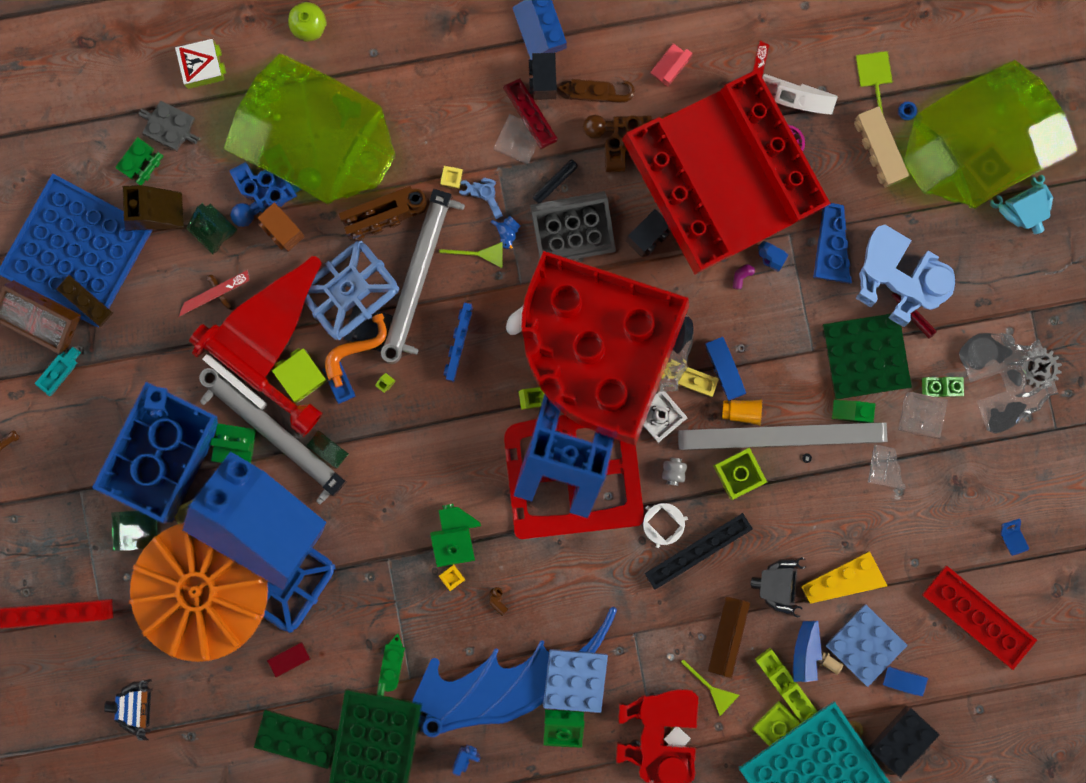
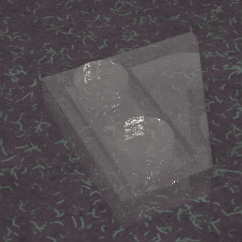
M874 445L868 483L905 490V483H902L901 469L897 462L895 448Z

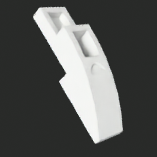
M764 74L763 80L776 103L815 113H833L838 96L804 84L799 86Z

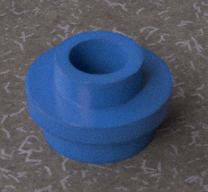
M903 102L898 108V115L903 120H912L917 115V107L912 102ZM904 109H909L910 114H905Z

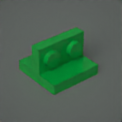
M218 423L216 436L211 438L210 445L214 446L211 461L222 463L228 454L232 452L251 463L256 429Z
M545 710L543 746L582 748L584 712Z

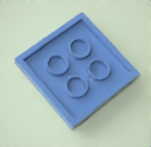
M864 604L825 646L868 687L908 645Z
M550 649L543 707L547 709L601 713L608 655Z

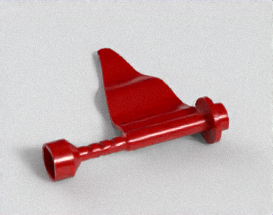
M316 256L310 257L299 267L242 303L231 312L220 327L215 324L208 328L206 325L201 324L189 339V342L195 346L192 351L195 357H199L206 350L250 386L264 393L291 415V428L302 437H305L311 431L323 413L311 403L296 405L268 383V379L265 377L279 359L298 324L305 299L322 264Z

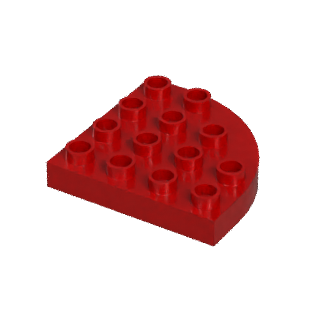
M543 251L525 296L521 325L527 360L540 389L556 408L574 422L605 436L636 445L687 314L689 298Z

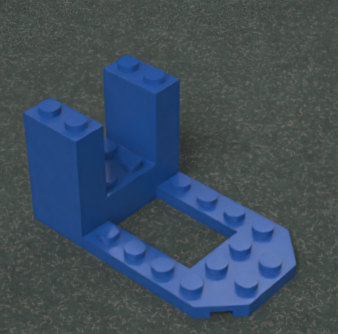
M544 394L536 427L520 469L514 496L532 501L541 477L546 476L576 485L569 513L588 518L605 480L614 438L595 432L593 441L589 442L556 432L560 410Z

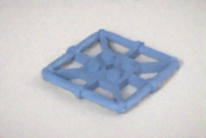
M355 241L354 244L346 248L332 261L328 260L325 263L326 265L318 271L309 289L305 303L312 311V316L321 323L327 333L334 340H341L342 337L350 333L364 320H369L374 312L398 293L399 287L384 267L383 261L378 260L370 248L362 241ZM363 252L372 264L359 273L357 265L360 253ZM352 254L349 266L338 273L335 267ZM330 271L335 276L325 285H314ZM377 271L388 284H368L366 279ZM351 287L350 290L346 292L345 288ZM371 292H387L367 309L361 303V300ZM327 293L330 298L318 307L309 294ZM336 305L338 312L333 328L324 314ZM357 305L362 313L343 327L346 312Z

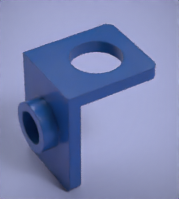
M151 386L147 388L144 408L151 417H168L165 409L167 388ZM160 392L162 394L161 400L159 402L151 401L152 393Z
M1020 518L1002 524L1001 536L1012 556L1029 550V546L1020 530Z

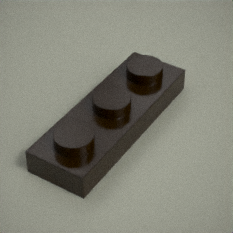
M70 275L56 288L99 327H102L113 314L108 307Z

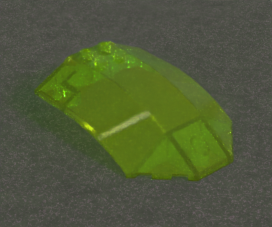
M281 53L255 77L235 112L223 148L225 151L290 182L326 204L342 197L347 198L359 194L358 192L366 189L377 188L396 156L381 106L332 77Z
M1013 60L966 83L919 112L914 117L907 145L908 148L903 162L923 194L937 195L943 197L944 200L969 205L970 208L976 209L1002 191L1040 170L1077 153L1078 150L1066 120V115L1044 82L1018 61Z

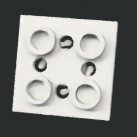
M662 389L654 396L643 426L659 443L684 422L687 416Z

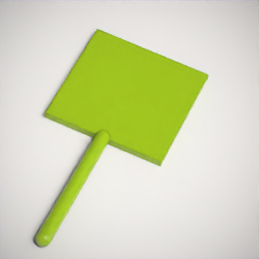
M888 51L856 55L860 87L875 85L877 103L883 113L879 84L892 83Z

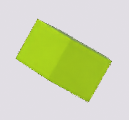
M385 373L380 377L375 386L385 393L396 381Z

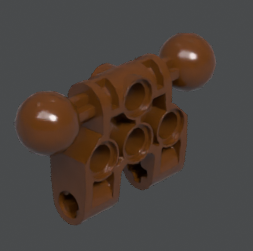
M670 112V113H665L663 116H661V119H663V118H665V117H667V116H669V115H671V114H673V113H671V112ZM594 114L584 120L583 131L590 138H600L605 132H613L604 144L605 172H625V153L629 154L622 138L627 132L633 130L628 127V123L631 121L635 122L638 128L654 120L652 116L613 117V120L605 121L603 117ZM616 141L619 143V148L613 149L609 143Z

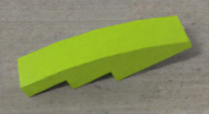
M768 648L755 658V661L801 723L817 713L815 707L800 686L794 682L793 677L771 648Z

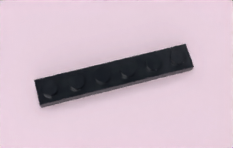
M741 513L644 574L654 590L753 530L745 515Z

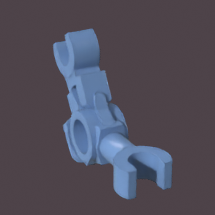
M483 178L481 182L484 184L473 182V185L468 181H461V185L467 186V190L459 191L460 195L467 196L471 194V197L482 198L488 202L496 219L503 216L494 199V186L496 185L494 180Z

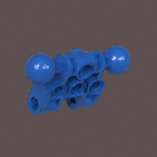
M280 143L263 152L269 164V169L261 171L257 176L254 175L247 162L236 166L229 171L240 193L245 198L256 202L250 205L246 203L236 204L230 213L232 222L239 227L249 226L254 220V215L261 211L263 213L274 202L278 207H281L289 200L297 197L296 192L302 189L307 191L316 190L321 184L322 177L320 172L313 167L303 168L299 172L298 179L292 182L295 170ZM283 168H288L286 175H280V171ZM266 177H271L269 184H263ZM254 186V191L250 194L247 193L248 187ZM280 193V198L272 201V196Z

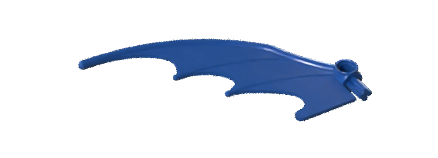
M615 607L609 609L605 621L588 644L579 650L580 652L595 653L617 613ZM541 640L534 654L528 660L513 668H503L498 664V649L495 648L486 662L466 676L452 682L445 681L440 677L438 673L440 662L437 658H432L412 700L413 702L422 703L421 711L427 713L426 717L420 715L418 726L421 728L420 732L428 737H436L439 734L463 727L481 724H503L525 715L542 705L544 702L549 652L543 646L544 641ZM432 721L436 722L438 729L430 731L427 728V724Z

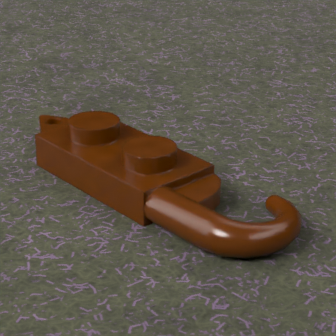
M571 79V82L559 87V90L568 95L570 99L624 103L631 100L635 93L632 83L625 80L622 83L629 87L627 95H616L614 85L604 81Z

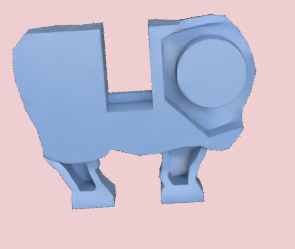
M882 225L875 229L868 241L864 265L859 273L861 291L856 299L872 307L878 299L876 287H879L880 284H886L892 292L901 295V301L895 307L889 319L905 327L911 320L910 314L922 306L932 310L938 308L940 304L952 296L955 287V275L949 265L937 261L939 257L929 250L922 256L911 277L896 269L912 240L889 226Z

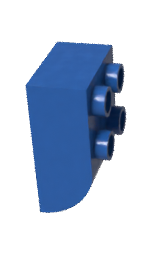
M145 382L92 488L162 523H172L211 446V438H214L218 418L168 392L165 403L168 417H151L146 412L144 405L147 388L149 386H156ZM154 392L151 395V401L159 402L162 398L160 392Z

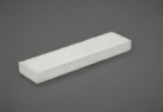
M209 354L204 356L203 360L249 400L262 410L266 408L267 403Z

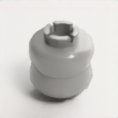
M670 457V461H664L662 479L667 480L666 484L679 486V482L683 483L685 481L687 465L681 463L682 459Z

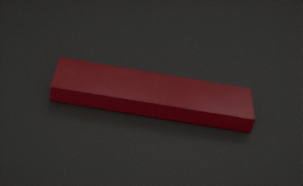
M519 78L504 85V91L539 148L542 149L556 143L558 138L522 80Z

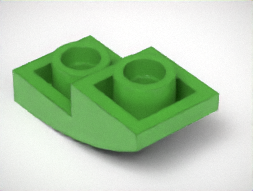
M964 377L922 378V397L964 396Z

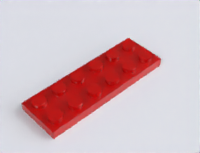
M947 565L944 566L922 593L925 599L1011 670L1016 668L1037 642V639Z

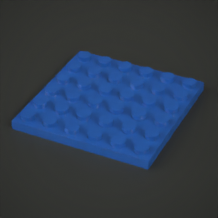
M52 173L0 266V275L10 281L14 280L81 315V319L99 328L95 322L56 290V288L70 275L106 307L110 308L153 230L125 231L124 211Z

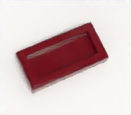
M303 642L267 660L275 677H278L311 658Z

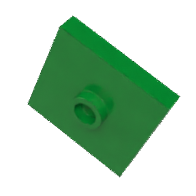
M469 526L430 532L437 567L475 561Z

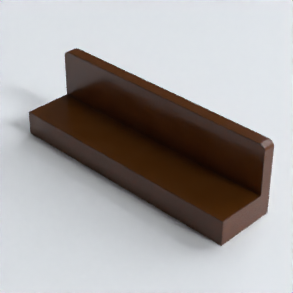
M731 597L725 598L708 666L709 672L732 679L750 602Z

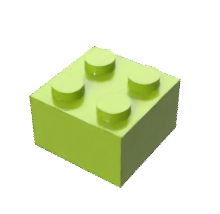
M750 448L713 465L730 500L767 483Z

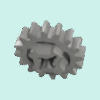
M1034 348L1033 352L1031 350L1027 351L1028 356H1022L1021 358L1024 362L1019 363V366L1023 367V370L1018 371L1020 374H1024L1022 381L1028 380L1027 386L1034 384V389H1038L1039 386L1042 389H1045L1047 385L1049 387L1053 386L1052 380H1059L1056 374L1062 373V371L1058 370V367L1062 364L1056 362L1059 357H1053V351L1046 353V348H1042L1041 351L1039 348ZM1038 356H1043L1047 360H1041V358ZM1040 365H1045L1040 372H1035ZM1033 377H1039L1043 381L1035 380Z

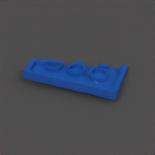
M831 203L822 209L813 278L847 284L852 283L849 272L850 260L847 253L848 241L845 234L844 205Z
M464 303L463 309L459 311V326L455 328L453 335L455 339L454 346L450 347L448 357H451L450 364H446L444 370L446 380L450 382L455 381L473 311L472 304Z

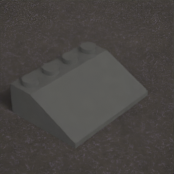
M605 191L530 205L540 258L543 251L571 260L616 252L608 198Z

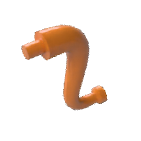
M383 313L372 317L373 322L377 323L379 330L375 338L342 344L332 349L325 360L328 380H333L336 388L343 385L340 379L343 373L339 364L343 357L376 348L385 340L387 330L383 321Z

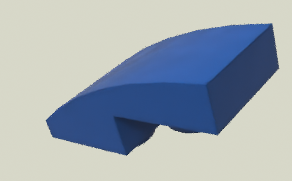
M888 666L883 685L923 697L928 677Z

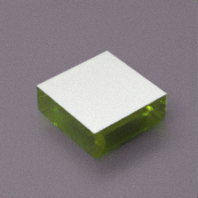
M674 727L664 737V740L669 745L685 746L691 739L680 727Z

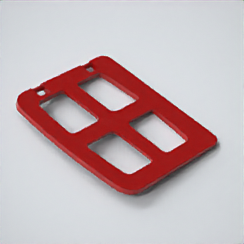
M559 415L555 431L576 437L578 429H585V427L574 422L566 415ZM537 419L515 423L507 428L504 434L514 532L517 538L530 539L640 526L643 523L644 510L636 445L620 441L621 458L609 460L606 475L623 474L627 499L624 505L590 512L588 518L572 513L568 515L532 516L528 513L526 499L514 496L522 466L520 441L523 438L533 436ZM517 448L518 460H511L510 449ZM542 476L539 483L559 480ZM567 483L571 508L576 485ZM523 507L525 519H518L517 508Z

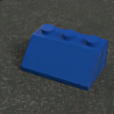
M523 0L512 7L530 59H532V53H555L567 48V42L552 0Z

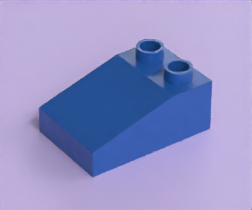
M230 452L190 504L182 530L284 590L322 535L327 522L266 472Z

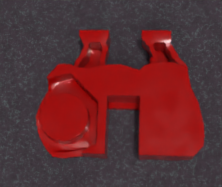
M676 689L658 695H642L628 705L619 703L618 723L624 724L629 719L635 717L642 720L644 727L641 733L640 746L624 745L617 742L616 763H622L626 760L633 762L640 767L639 775L646 783H691L695 778L694 762L696 748L691 745L664 744V727L697 728L698 696L692 690Z

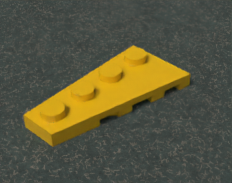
M867 552L802 585L801 588L809 604L886 587L887 584L871 553Z

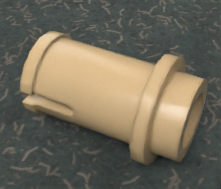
M822 652V660H817L820 663L819 665L825 666L836 675L839 674L843 664L829 656V653Z

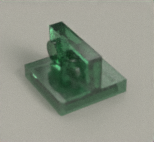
M203 203L197 206L186 227L212 254L218 252L222 243L237 231L211 203L207 206Z

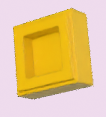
M452 565L439 575L449 591L465 581V578L455 565Z

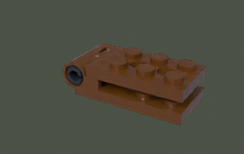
M408 186L338 214L345 226L346 235L350 241L354 240L355 242L364 239V235L370 233L372 235L378 234L385 227L393 228L399 226L401 221L422 214L427 209V201L420 189H412L411 186Z

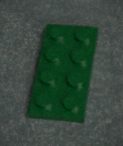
M265 709L254 748L329 769L338 730Z

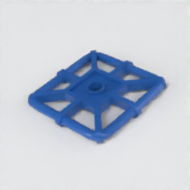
M314 548L311 549L309 555L325 566L303 570L299 567L284 590L269 581L267 582V602L272 596L282 603L286 623L265 610L263 618L279 629L288 631V633L294 632L313 604L318 602L317 598L334 573L335 564H332L326 556ZM326 571L311 594L298 587L305 575ZM295 591L306 598L307 601L292 622L288 600Z

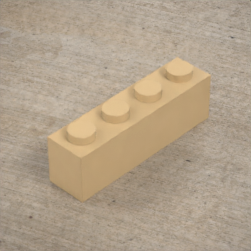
M878 106L859 114L855 118V127L863 136V146L870 152V162L873 167L876 166L878 171L877 178L880 184H883L886 188L907 179L909 173L880 107Z

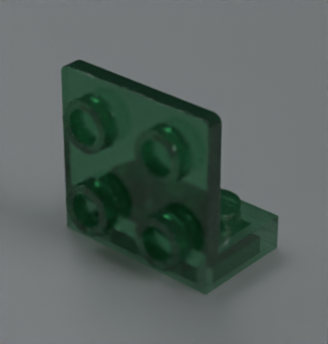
M140 511L111 513L113 551L144 549L157 536L156 519Z

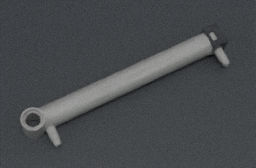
M434 188L385 344L381 350L382 358L389 364L397 363L401 359L402 351L415 355L418 354L419 350L405 344L407 334L447 210H449V207L464 210L465 207L464 204L452 200V194ZM389 349L396 350V356L392 359L386 356Z
M207 368L200 373L199 379L201 384L209 389L203 395L200 403L205 405L215 394L324 488L316 500L318 504L325 501L330 494L336 496L347 483L344 478L333 471L217 371ZM212 373L215 376V380L209 384L206 381V377Z

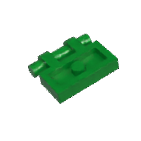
M137 137L115 168L130 179H133L138 174L139 177L135 182L143 185L145 181L148 182L151 178L150 174L153 170L159 167L160 161L164 156L157 152L152 157L151 153L154 151V148ZM146 160L149 161L150 163L147 165L144 171H142L140 168L143 166Z

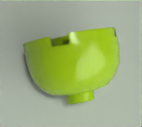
M303 2L294 6L288 17L289 29L292 34L306 42L314 41L321 37L327 24L321 8L310 2Z

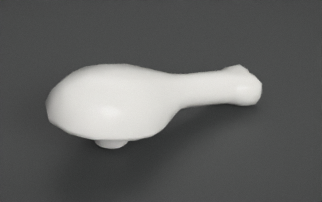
M523 306L512 313L507 321L506 330L510 335H516L522 331Z

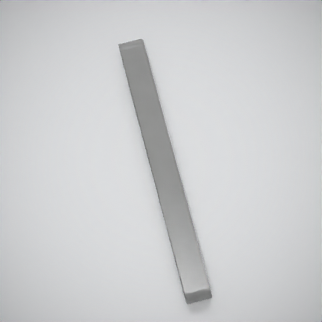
M887 423L678 431L679 450L888 442Z

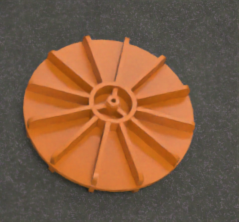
M180 523L155 536L143 549L132 568L134 570L130 583L129 604L132 606L134 617L142 630V635L146 636L152 644L164 653L186 661L201 662L215 660L236 651L255 633L265 615L264 612L268 599V581L182 530L184 523Z

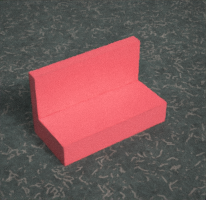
M673 43L650 74L668 87L691 59L693 53L688 49L683 51Z

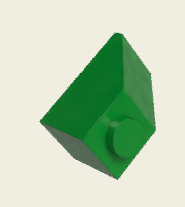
M834 400L831 419L873 423L876 403Z
M454 504L443 505V509L439 510L442 530L469 526V528L481 526V522L461 508L454 507Z

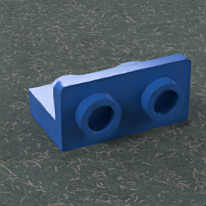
M466 745V747L461 746L452 767L453 774L460 776L461 772H466L469 759L479 762L480 755L477 752V748Z

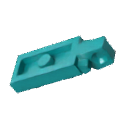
M72 347L68 353L63 352L61 355L59 354L35 382V385L48 396H52L78 363L75 360L81 352Z

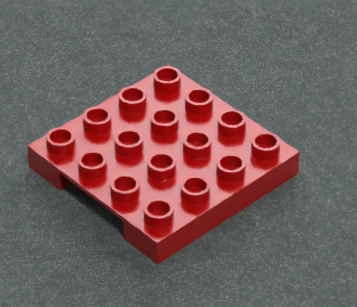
M758 69L726 84L720 91L663 119L658 117L627 132L622 138L694 275L831 204Z

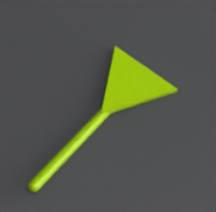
M503 242L478 252L439 250V253L480 256L503 268Z
M685 660L681 661L689 671L710 689L719 716H721L739 695L712 687Z

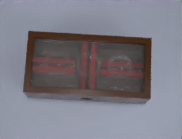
M14 280L3 285L0 292V324L58 354L69 348L81 317L80 314Z

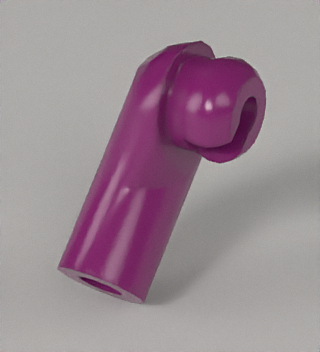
M745 264L735 271L733 289L742 290L743 279L755 273L753 266Z

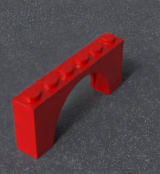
M112 599L37 606L0 607V628L102 621L114 618Z

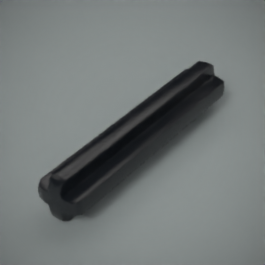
M572 159L568 161L533 195V200L538 204L546 199L577 169V163Z

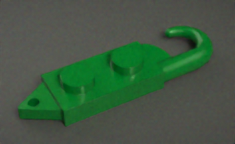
M398 633L385 646L376 693L378 695L384 696L385 691L395 690L399 683L405 647H403Z

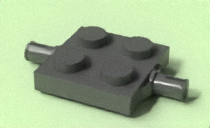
M161 100L152 113L143 109L139 111L138 116L148 120L142 132L144 136L176 152L186 140L194 144L198 143L199 137L190 133L191 126L195 121V118Z

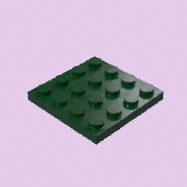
M891 314L822 325L835 400L912 388L902 327L889 319Z

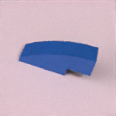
M724 337L706 343V351L728 401L745 395V388Z
M803 621L799 630L793 660L794 682L818 680L816 661L822 660L818 621Z

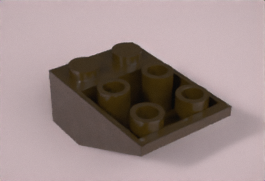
M144 185L123 186L125 231L184 228L182 192Z

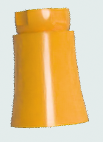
M762 399L723 401L722 419L761 425Z

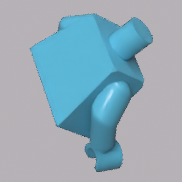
M1043 175L1038 176L1040 182H1037L1035 177L1031 179L1033 187L1006 200L1004 205L1002 203L1003 198L996 196L1000 203L995 204L991 200V207L999 208V212L1017 227L1031 228L1033 234L1043 232L1045 229L1042 221L1050 218L1053 202L1050 190L1046 184H1043L1045 181Z

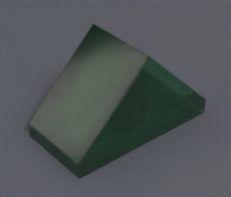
M320 430L317 431L307 444L316 454L335 468H338L349 454Z

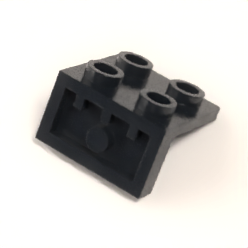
M357 305L353 306L349 323L362 313ZM376 311L372 314V317L382 312ZM383 313V321L388 334L393 316ZM372 317L369 320H364L344 336V340L350 343L375 338L379 332L377 323L373 322ZM385 340L382 344H380L376 348H373L372 350L381 352L385 344Z

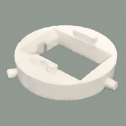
M667 503L657 504L651 508L649 506L646 507L648 511L643 521L644 532L651 541L656 543L657 548L660 547V544L668 545L674 543L681 537L685 528V520H688V517H683L677 507ZM661 508L680 525L675 533L666 540L648 523Z

